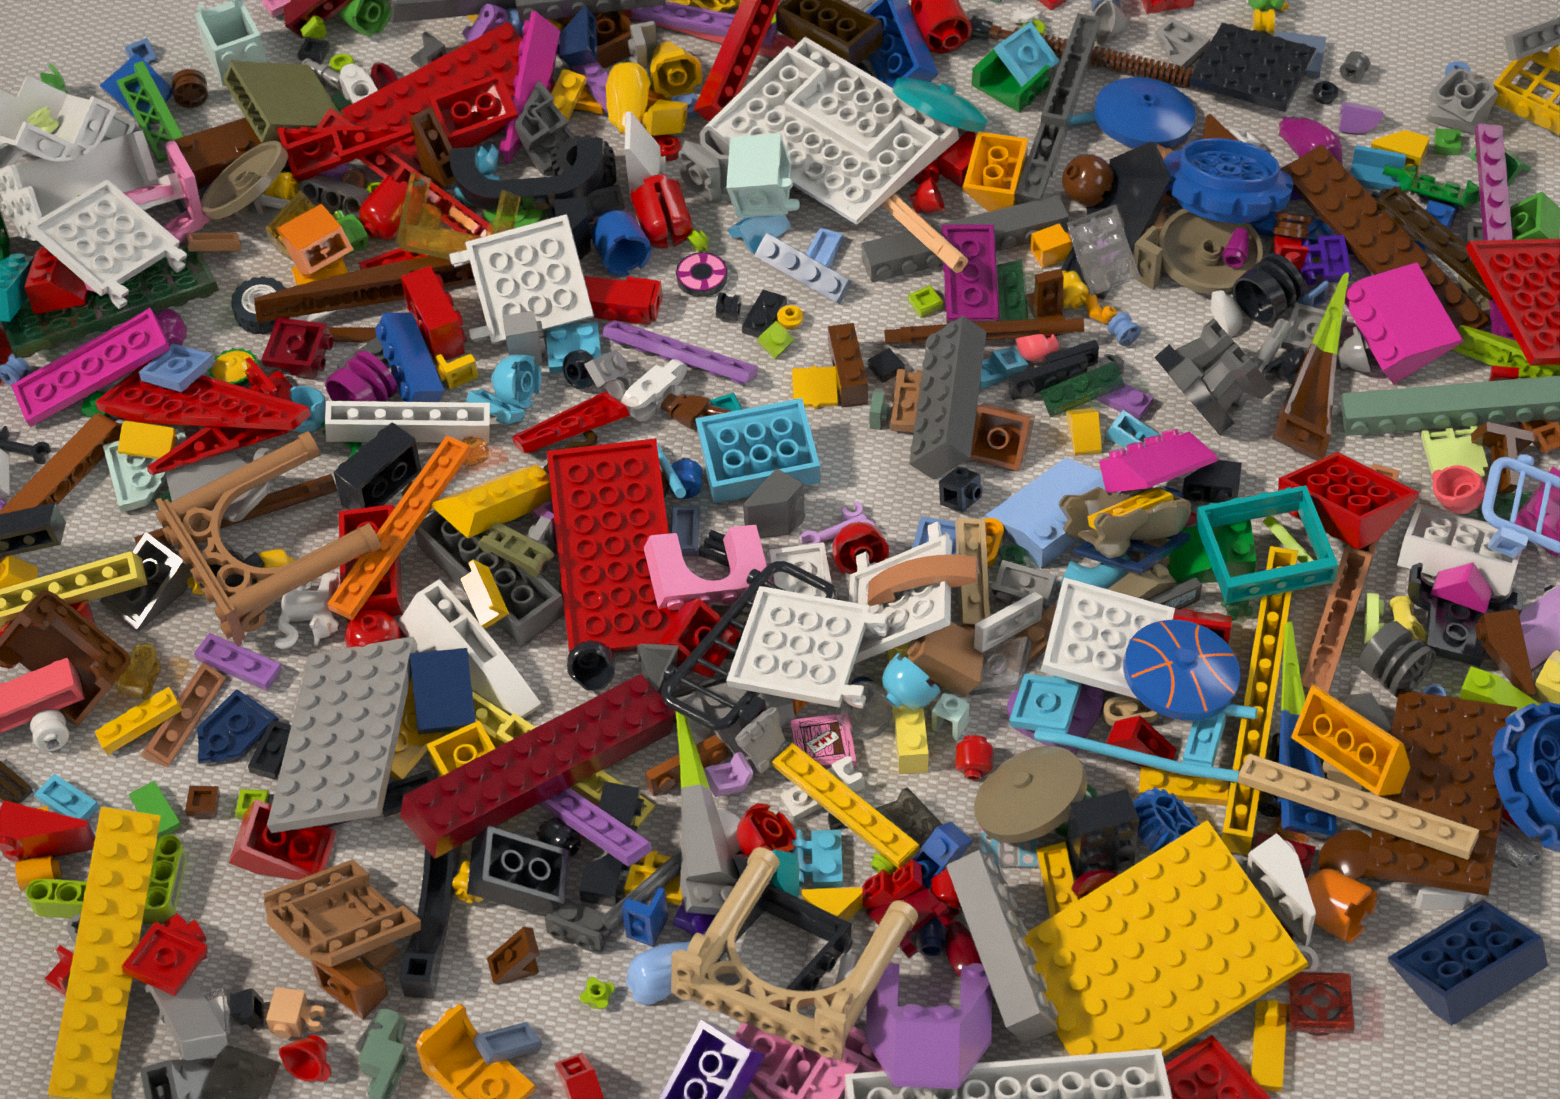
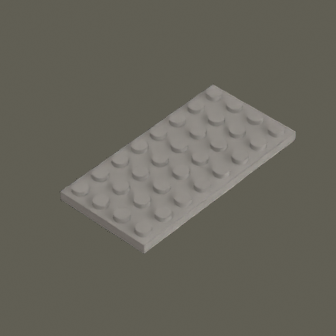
M414 637L371 643L364 647L343 648L310 654L308 656L267 823L271 833L381 816L412 673L410 653H416L418 645Z

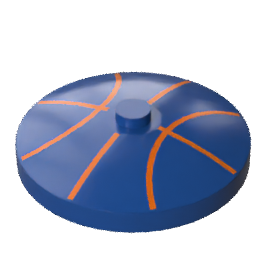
M1162 620L1141 628L1130 640L1123 659L1124 676L1133 694L1151 710L1173 719L1197 721L1219 714L1232 702L1240 683L1238 660L1229 645L1213 631L1189 621Z

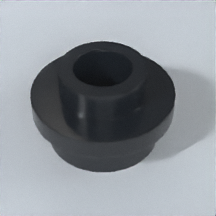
M1329 81L1318 82L1313 87L1315 100L1320 104L1332 103L1338 96V87Z

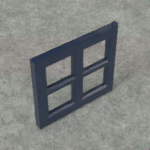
M1180 531L1176 535L1165 537L1170 539V541L1160 548L1143 543L1144 541L1130 539V546L1123 555L1131 550L1148 555L1138 563L1120 558L1123 555L1107 558L1099 551L1094 550L1096 548L1088 541L1075 548L1073 552L1078 556L1142 574L1190 541V534Z

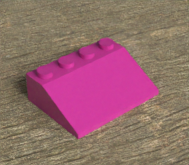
M1418 263L1363 278L1349 286L1346 290L1344 303L1381 369L1393 385L1464 342Z

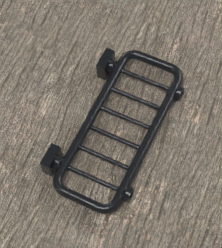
M786 561L770 563L761 572L757 569H752L747 576L746 582L749 584L747 589L679 667L671 664L666 668L663 675L666 682L661 689V698L664 704L670 709L712 730L730 728L740 719L742 731L758 715L767 710L766 701L758 697L759 692L747 690L741 699L734 704L685 677L697 663L728 677V671L702 657L714 643L736 654L738 648L720 640L719 637L731 624L743 630L745 629L746 625L735 619L747 605L753 606L754 601L752 599L756 596L759 586L784 590L768 582L775 573H787L823 591L826 594L825 598L841 600L837 599L835 587L828 581ZM682 682L730 707L731 710L724 718L715 719L676 699L672 695L673 691Z

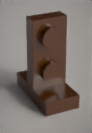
M1061 269L1045 271L1035 275L1034 292L1026 295V302L1034 319H1065L1062 312L1064 275Z
M1487 421L1471 433V442L1473 444L1490 447L1492 464L1501 457L1517 460L1518 453L1534 442L1533 432ZM1509 468L1502 469L1496 496L1505 498L1517 489L1519 472Z

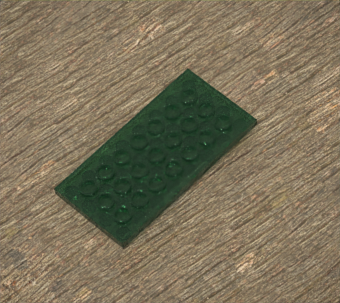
M187 247L181 249L187 254V258L182 260L185 268L178 273L171 268L167 258L164 257L120 284L129 290V294L124 296L127 300V305L120 309L113 304L108 293L100 296L97 292L89 290L84 305L34 314L30 301L27 300L11 321L1 322L15 359L20 357L28 358L43 349H55L61 343L70 340L79 341L94 332H106L112 326L130 321L149 308L157 315L163 309L172 306L180 307L196 298L210 297L214 292L219 291L217 282L200 251L189 252Z

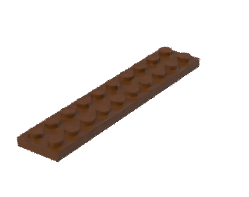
M1323 144L1281 169V171L1291 176L1293 189L1336 235H1344L1346 246L1373 275L1418 263L1457 331L1460 325L1478 330L1488 325L1489 319L1400 225L1376 205L1377 201Z

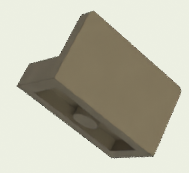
M1154 225L1135 243L1132 272L1133 279L1152 290L1160 282L1163 249L1156 245L1158 228Z

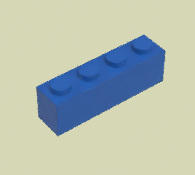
M413 312L383 313L379 324L376 325V337L381 342L384 357L389 362L391 373L399 388L400 397L404 402H440L444 389Z

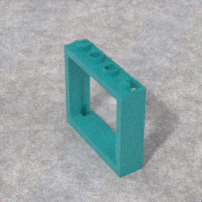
M1306 485L1295 488L1289 487L1285 490L1270 493L1263 492L1245 498H1234L1230 501L1215 504L1209 503V505L1197 508L1196 526L1226 604L1336 581L1339 565ZM1298 510L1317 560L1230 577L1212 527Z

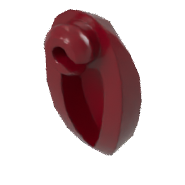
M376 62L372 65L369 76L378 90L398 80L394 70L387 64Z
M1109 870L1090 871L1080 876L1073 883L1071 890L1078 899H1081L1119 874Z
M956 921L948 927L945 948L953 971L961 978V966H968L974 963L982 964L971 932L962 923Z

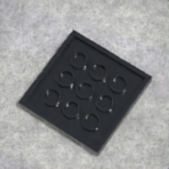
M1222 22L1190 77L1189 85L1286 112L1315 58L1317 48L1304 43L1285 40L1282 37L1260 33L1257 30H1249Z

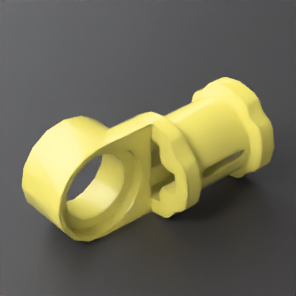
M1397 596L1391 599L1389 609L1393 612L1394 621L1399 622L1413 634L1412 641L1420 639L1425 643L1426 632L1417 618L1414 617V603L1410 600L1409 596Z

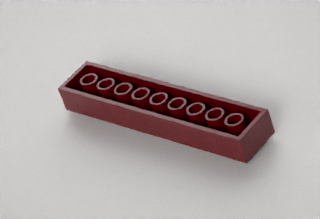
M639 674L403 796L400 817L435 859L477 837L487 826L494 828L671 734L676 712L664 704L661 695L642 674Z

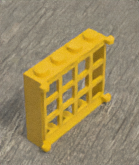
M1557 44L1550 49L1549 54L1539 51L1521 59L1512 60L1493 85L1499 93L1494 102L1495 105L1560 135V106L1553 103L1560 95V86L1544 79L1550 70L1560 74V45ZM1530 60L1545 67L1538 76L1523 69ZM1518 74L1533 81L1527 90L1511 83ZM1539 84L1555 91L1548 100L1532 93Z

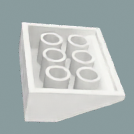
M1418 503L1406 531L1397 565L1410 572L1413 565L1422 563V573L1430 574L1436 579L1439 571L1474 562L1492 589V595L1506 596L1510 592L1522 551L1515 558L1489 549L1490 538L1499 529L1494 528L1488 522Z

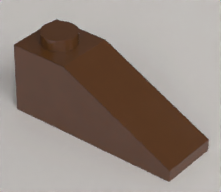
M431 106L409 117L421 169L426 178L442 188L455 182L450 165V149L452 147Z
M1518 609L1483 614L1475 625L1478 640H1482L1483 648L1510 683L1529 697H1532L1536 691Z

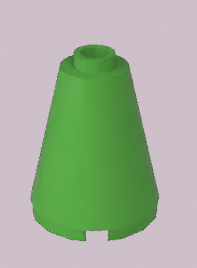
M353 0L337 12L336 15L361 35L370 37L376 32L380 33L388 24L391 16V8H388V1L390 0Z

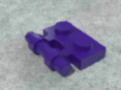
M1344 235L1318 236L1316 245H1310L1308 239L1301 240V246L1309 248L1301 269L1302 276L1306 279L1307 285H1314L1317 282V275H1323L1324 281L1329 283L1340 282L1342 275L1346 272L1349 274L1348 282L1351 281L1352 273ZM1320 257V262L1313 263V258Z

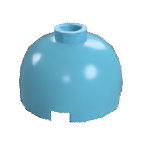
M514 354L502 359L492 373L491 382L496 396L502 402L520 408H528L534 403V401L529 400L534 392L539 394L542 378L539 364H534L533 359L535 358L533 356Z
M899 653L889 662L882 677L883 686L888 692L885 698L897 709L901 705L910 710L926 707L940 693V689L936 684L933 687L929 686L926 682L930 677L908 658L904 657L901 659Z

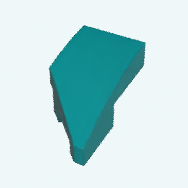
M779 850L772 851L780 862L779 867L771 878L773 886L799 897V863L797 854Z

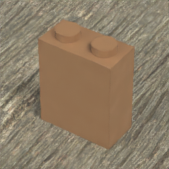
M951 621L947 627L912 640L907 649L908 659L926 673L930 680L962 697H965L980 684L984 652L982 653L974 648L975 634Z

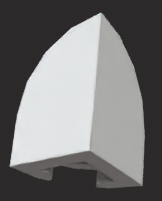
M1224 291L1212 292L1210 310L1230 337L1237 335L1243 325L1240 306L1233 295H1226Z

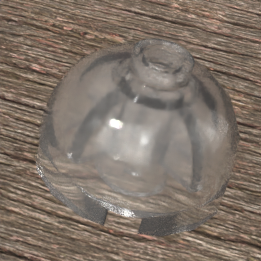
M860 681L851 684L864 686L863 695L866 697L863 709L853 707L842 700L840 708L836 707V717L840 727L856 739L869 740L880 736L890 726L894 717V706L885 698L888 692L883 686L871 681Z

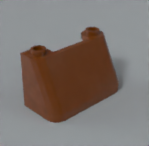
M44 590L18 614L0 637V667L14 668L18 663H21L29 671H35L55 661L68 658L79 673L85 699L61 708L60 712L67 721L78 727L130 666L131 658L121 646L62 598L51 591Z

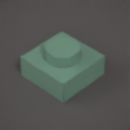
M874 391L869 412L870 429L880 430L882 420H887L889 404L885 403V392Z

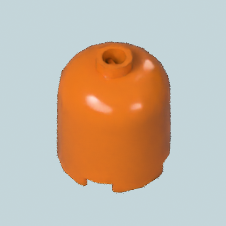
M1321 869L1311 878L1307 877L1305 880L1316 912L1314 924L1348 943L1357 939L1365 929L1360 924L1366 913L1372 915L1377 903V892L1373 891L1370 886L1333 869Z

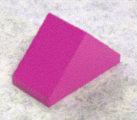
M1474 562L1439 571L1431 594L1486 613L1492 589Z

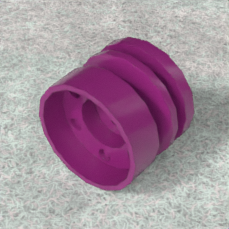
M363 350L354 354L352 359L345 363L344 368L337 369L325 382L326 391L332 401L387 402V399L397 392L396 381L388 368L377 357Z

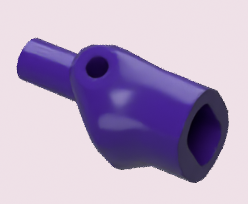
M683 901L674 917L673 925L687 931L692 936L696 933L704 935L716 915L688 913L685 910Z

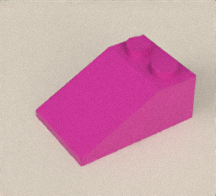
M1553 466L1549 473L1560 477V471ZM1541 482L1517 514L1515 524L1536 532L1546 483ZM1551 486L1541 534L1560 542V489ZM1544 548L1555 557L1559 555V553Z

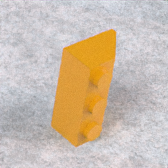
M978 131L963 191L988 212L1015 206L1017 202L1015 201V193L1027 162L1028 139Z

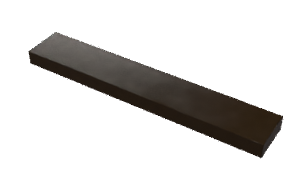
M1397 186L1377 200L1376 205L1488 300H1493L1466 250L1467 244Z

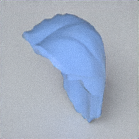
M691 941L656 946L639 954L630 962L625 981L629 989L633 991L632 996L636 1002L644 1005L655 1004L672 994L671 955L674 950L679 951V949L687 951Z

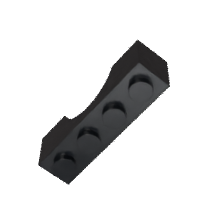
M604 782L599 808L638 833V826H634L636 816H642L644 799H640V788ZM609 853L598 860L586 862L579 890L580 901L614 907L617 903V898H623L626 881L622 880L624 870L629 871L630 866L628 867Z

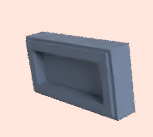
M672 506L671 533H677L682 556H698L700 506Z
M528 1022L475 1035L473 1044L487 1064L540 1051L542 1046L541 1040Z

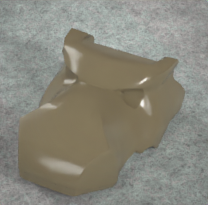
M1097 487L1082 495H1064L1058 505L1067 518L1063 530L1070 538L1084 539L1093 544L1107 558H1114L1126 552L1130 546V539L1144 541L1178 534L1187 524L1191 513V503L1173 494V501H1164L1146 511L1138 508L1124 516L1099 513L1094 520V526L1097 530L1089 527L1087 516L1153 489V487L1130 490L1121 494L1117 492L1108 494L1104 489Z

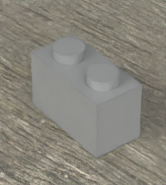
M534 311L502 316L509 356L514 354L533 356L535 358L533 359L534 364L543 365L541 354L546 353L544 337H539L544 336L542 322L541 320L536 321Z

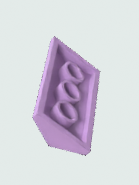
M1560 585L1523 609L1519 615L1531 672L1545 663L1555 650L1560 652Z

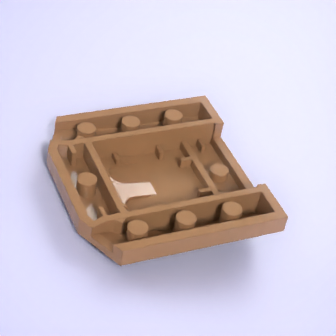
M353 859L264 893L267 924L300 956L330 967L421 930V920L404 905L398 909L395 908L369 884L370 874Z

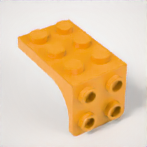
M461 1003L454 1008L446 1010L438 1023L431 1029L424 1030L418 1037L416 1048L423 1072L453 1099H528L536 1091L535 1085L507 1060L492 1064L486 1063L473 1044L475 1035L479 1033L470 1022L466 1008Z

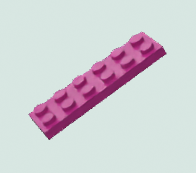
M148 308L15 382L11 387L25 421L32 427L171 348L155 313L151 308Z

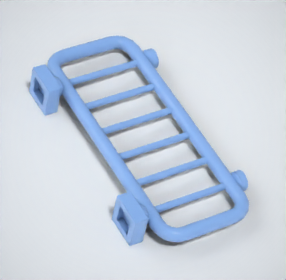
M1520 455L1517 460L1501 457L1493 462L1489 471L1482 503V513L1485 520L1494 528L1499 529L1490 538L1488 548L1515 558L1527 546V541L1560 554V542L1541 534L1551 486L1560 489V477L1534 467V458L1529 455ZM1503 468H1509L1520 473L1510 522L1498 517L1493 510ZM1525 475L1546 483L1536 532L1515 524Z

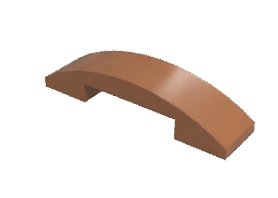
M933 555L896 564L880 572L869 581L867 603L869 606L896 601V595L899 591L947 581L951 588L978 582V560L976 557L966 555Z

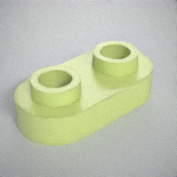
M1366 593L1364 644H1367L1384 626V623L1379 622V616H1383L1384 600L1379 599L1378 593Z

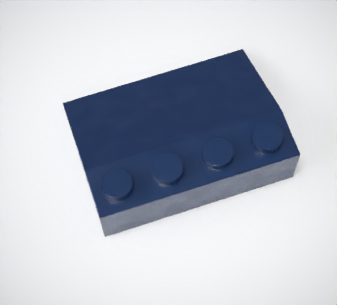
M1485 900L1479 901L1387 957L1391 966L1431 1012L1451 1026L1548 967L1543 938Z

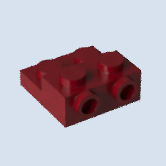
M277 317L261 361L267 367L289 369L292 376L316 378L318 371L323 372L325 369L326 358L324 355L326 350L332 349L334 337L331 335L327 323Z

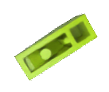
M1470 666L1459 697L1466 700L1517 707V710L1533 703L1537 706L1541 705L1502 677Z

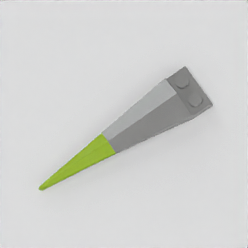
M676 712L682 809L681 893L686 912L717 915L739 880V876L687 717Z

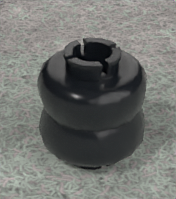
M554 817L549 821H544L538 828V830H541L537 831L538 841L569 850L568 857L574 856L578 852L579 847L577 846H581L580 833L559 818Z

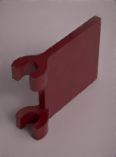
M923 884L909 895L896 900L908 903L918 914V919L913 928L906 932L899 945V949L908 959L918 952L917 948L911 943L909 936L930 919L936 916L946 928L956 922V919L949 913L948 907L943 902H940ZM891 903L869 908L865 912L879 926Z

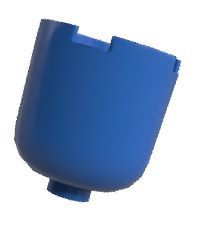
M613 210L600 216L594 223L591 232L592 241L602 264L610 274L627 276L630 274V270L638 266L642 269L650 260L652 254L650 242L630 213Z

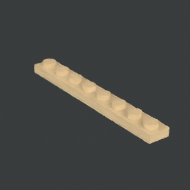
M1252 754L1248 755L1238 774V783L1467 860L1479 836L1478 829Z

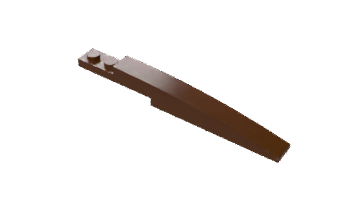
M451 253L439 254L340 274L254 298L256 320L258 323L277 320V317L290 318L405 300L401 276L427 266H431L435 275L440 274L444 287L476 282L471 262L454 267L449 256Z

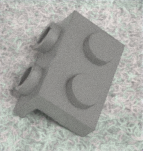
M654 21L630 25L631 39L628 40L630 54H633V57H630V62L638 63L643 68H648L647 62L652 61L653 51L657 47Z
M1002 560L995 584L992 583L991 590L996 594L998 600L1012 603L1013 599L1019 601L1036 592L1043 596L1042 608L1047 609L1057 576Z

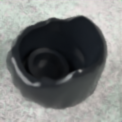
M587 640L576 644L568 654L566 661L567 673L586 691H598L611 683L615 675V658L609 646L597 640Z

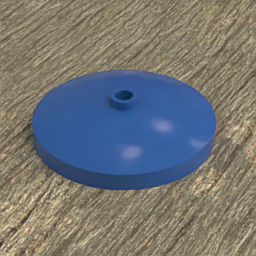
M1141 77L1124 78L1106 85L1099 92L1094 108L1096 122L1102 131L1115 141L1133 148L1151 141L1155 142L1156 146L1161 145L1164 148L1179 145L1192 133L1196 117L1193 104L1180 90L1162 81Z

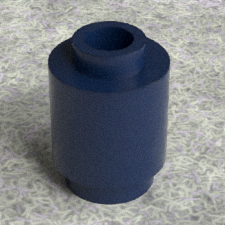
M934 916L916 931V945L919 948V952L925 956H937L943 953L944 947L947 944L946 927Z

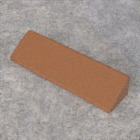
M203 662L177 698L182 711L160 724L140 756L168 768L227 677Z

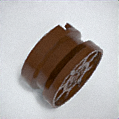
M184 69L173 76V98L178 105L194 108L206 102L208 98L207 80L202 72L195 69Z
M1275 212L1274 219L1277 221L1276 225L1273 226L1272 233L1309 238L1310 231L1307 228L1311 224L1312 217ZM1287 219L1298 220V222H1296V221H1290V220H1287Z

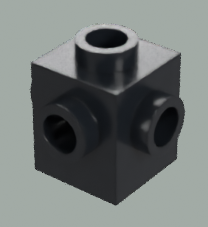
M957 467L939 481L940 505L964 512L982 497L980 473L970 471L964 467Z

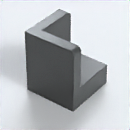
M427 31L422 34L424 47L411 56V62L419 68L446 55L445 44Z

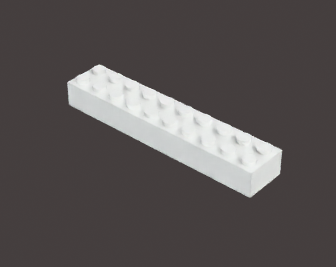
M1161 1049L978 1063L959 1089L894 1087L885 1071L845 1074V1099H1172Z

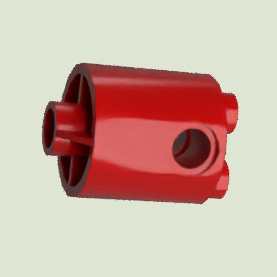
M911 0L910 7L930 51L938 54L949 53L963 46L970 38L972 32L971 23L959 0Z

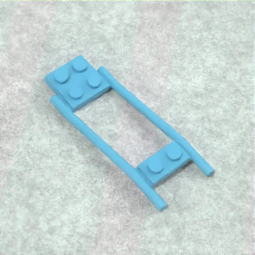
M1024 673L1009 722L1013 728L1035 730V741L1066 745L1177 774L1238 782L1240 771L1213 767L1224 730L1226 715L1256 719L1257 708L1229 704L1226 709L1213 717L1193 721L1183 754V762H1178L1067 734L1081 692L1082 683L1055 675L1054 677Z

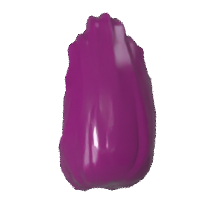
M1283 117V120L1279 123L1280 133L1278 135L1288 143L1289 147L1299 158L1323 144L1342 164V143L1331 129L1309 118Z

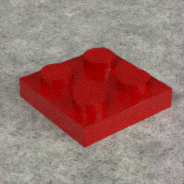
M155 922L123 963L122 972L170 995L176 996L208 953V946Z

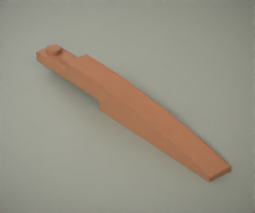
M1377 464L1372 465V469L1398 481L1400 470ZM1379 540L1360 549L1352 548L1349 544L1345 546L1338 566L1336 581L1333 582L1301 680L1304 690L1310 691L1311 686L1315 685L1329 694Z

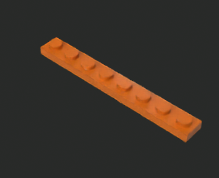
M446 435L376 535L380 541L381 549L373 553L368 551L360 556L328 601L327 606L329 610L351 620L355 618L431 510L432 502L438 500L471 453L469 444Z

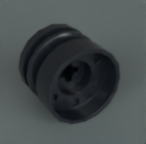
M1273 253L1263 257L1252 269L1240 276L1233 285V294L1240 308L1251 319L1261 324H1269L1275 321L1287 308L1300 300L1305 293V284L1297 268L1287 258Z

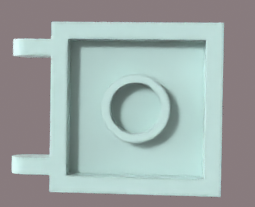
M232 0L205 10L203 3L198 5L199 12L195 13L203 49L222 86H225L223 79L230 61L267 62L261 35L242 0Z
M781 133L730 137L726 188L737 217L788 214V211L798 210L800 208L799 201L797 199H789L790 188L793 186L790 179L791 161Z

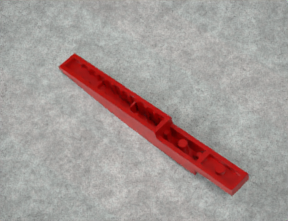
M330 108L316 128L355 125ZM384 147L357 158L383 178L392 175L394 176V181L399 184L405 181L420 196L419 205L467 240L471 241L500 233L498 229Z

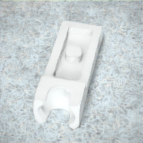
M850 756L833 763L832 767L827 769V771L855 793L862 790L865 786L862 773L858 772L850 775L854 772ZM798 786L780 794L781 801L794 822L822 808L820 804Z

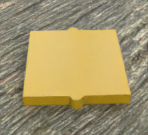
M813 365L811 368H792L793 400L802 398L805 408L813 407L818 409V407L838 406L835 367H816Z

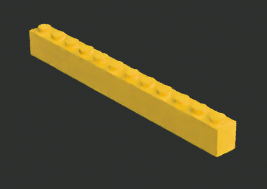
M1270 546L1266 570L1296 564L1298 550ZM1292 591L1261 598L1244 706L1257 708L1258 713L1256 719L1241 718L1233 770L1240 771L1249 754L1264 759L1266 756L1284 643L1285 623H1287ZM1231 782L1221 840L1231 853L1249 856L1260 790L1238 782Z

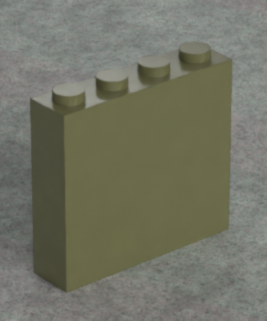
M230 61L223 81L261 143L278 141L282 145L277 130L280 127H285L286 129H300V127L316 128L330 108L341 115L310 65Z

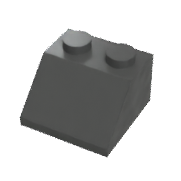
M776 468L743 503L744 525H756L760 538L788 535L795 527H799L803 523L806 516L803 483Z

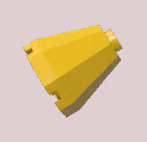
M671 41L659 43L653 51L650 72L652 87L656 93L663 94L666 99L671 101V96L692 94L694 92L693 88L702 83L701 63L692 54Z

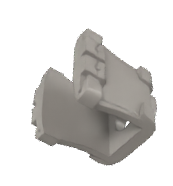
M775 707L762 712L750 724L744 727L742 731L740 719L730 728L714 730L718 739L722 740L732 751L733 756L737 752H742L747 762L750 763L752 771L758 774H762L768 768H771L773 766L772 761L789 746L781 730L780 714Z

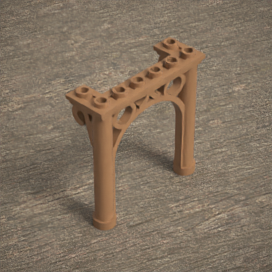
M308 431L298 435L297 440L172 502H169L168 499L162 501L161 498L155 500L159 511L155 514L164 528L162 532L169 544L172 543L174 547L178 548V552L185 565H192L193 568L190 569V572L197 585L203 583L204 588H202V592L209 604L214 602L217 606L213 609L221 623L220 627L227 639L232 637L237 647L243 645L242 640L246 639L244 631H255L264 625L267 620L264 610L281 598L282 595L368 551L373 553L381 549L380 541L369 523L294 562L275 568H259L247 565L233 557L223 546L220 537L221 521L225 511L236 498L320 456L319 449ZM208 541L206 549L200 553L194 542L204 543ZM209 565L222 566L217 573V577L214 576ZM232 574L244 576V581L237 587L227 586L225 580ZM253 579L262 580V581H260V582H258V583L252 585V580H253Z

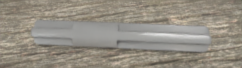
M1283 318L1278 319L1252 361L1262 375L1291 329V323ZM1241 391L1232 405L1238 408L1243 407L1250 395Z

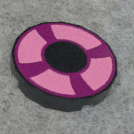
M698 252L690 254L677 265L676 278L678 286L683 292L691 296L699 297V294H706V296L714 295L721 291L727 283L728 270L726 264L719 256L712 253Z

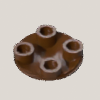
M1345 830L1333 835L1320 850L1318 857L1320 870H1337L1355 880L1368 878L1365 876V869L1371 838L1359 830Z

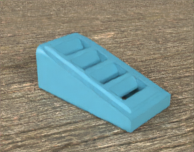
M1123 410L1111 425L1105 437L1127 448L1126 445L1141 442L1139 441L1141 437L1147 438L1160 434Z

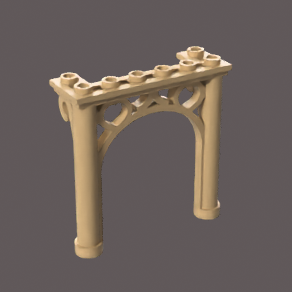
M761 847L755 848L747 860V867L704 935L696 933L687 951L682 949L673 951L671 955V993L683 1000H690L700 1004L710 1011H717L732 1017L737 1022L757 1027L767 1034H774L789 1040L794 1045L814 1050L824 1057L842 1061L844 1058L845 1041L906 932L910 931L916 923L918 914L906 902H892L851 974L835 986L806 992L792 991L773 986L750 972L740 960L735 948V939L739 930L780 864L778 857L772 851ZM727 948L729 961L717 962L724 949ZM725 973L736 974L740 982L729 986L717 981L716 977ZM746 986L750 987V994L755 998L743 994L746 991ZM787 1004H791V1005H790V1012H788V1011H786V1010H783V1009H781V1008H778V1007L786 1008V1007H787ZM815 1005L817 1007L814 1019L803 1016L797 1011L804 1006Z

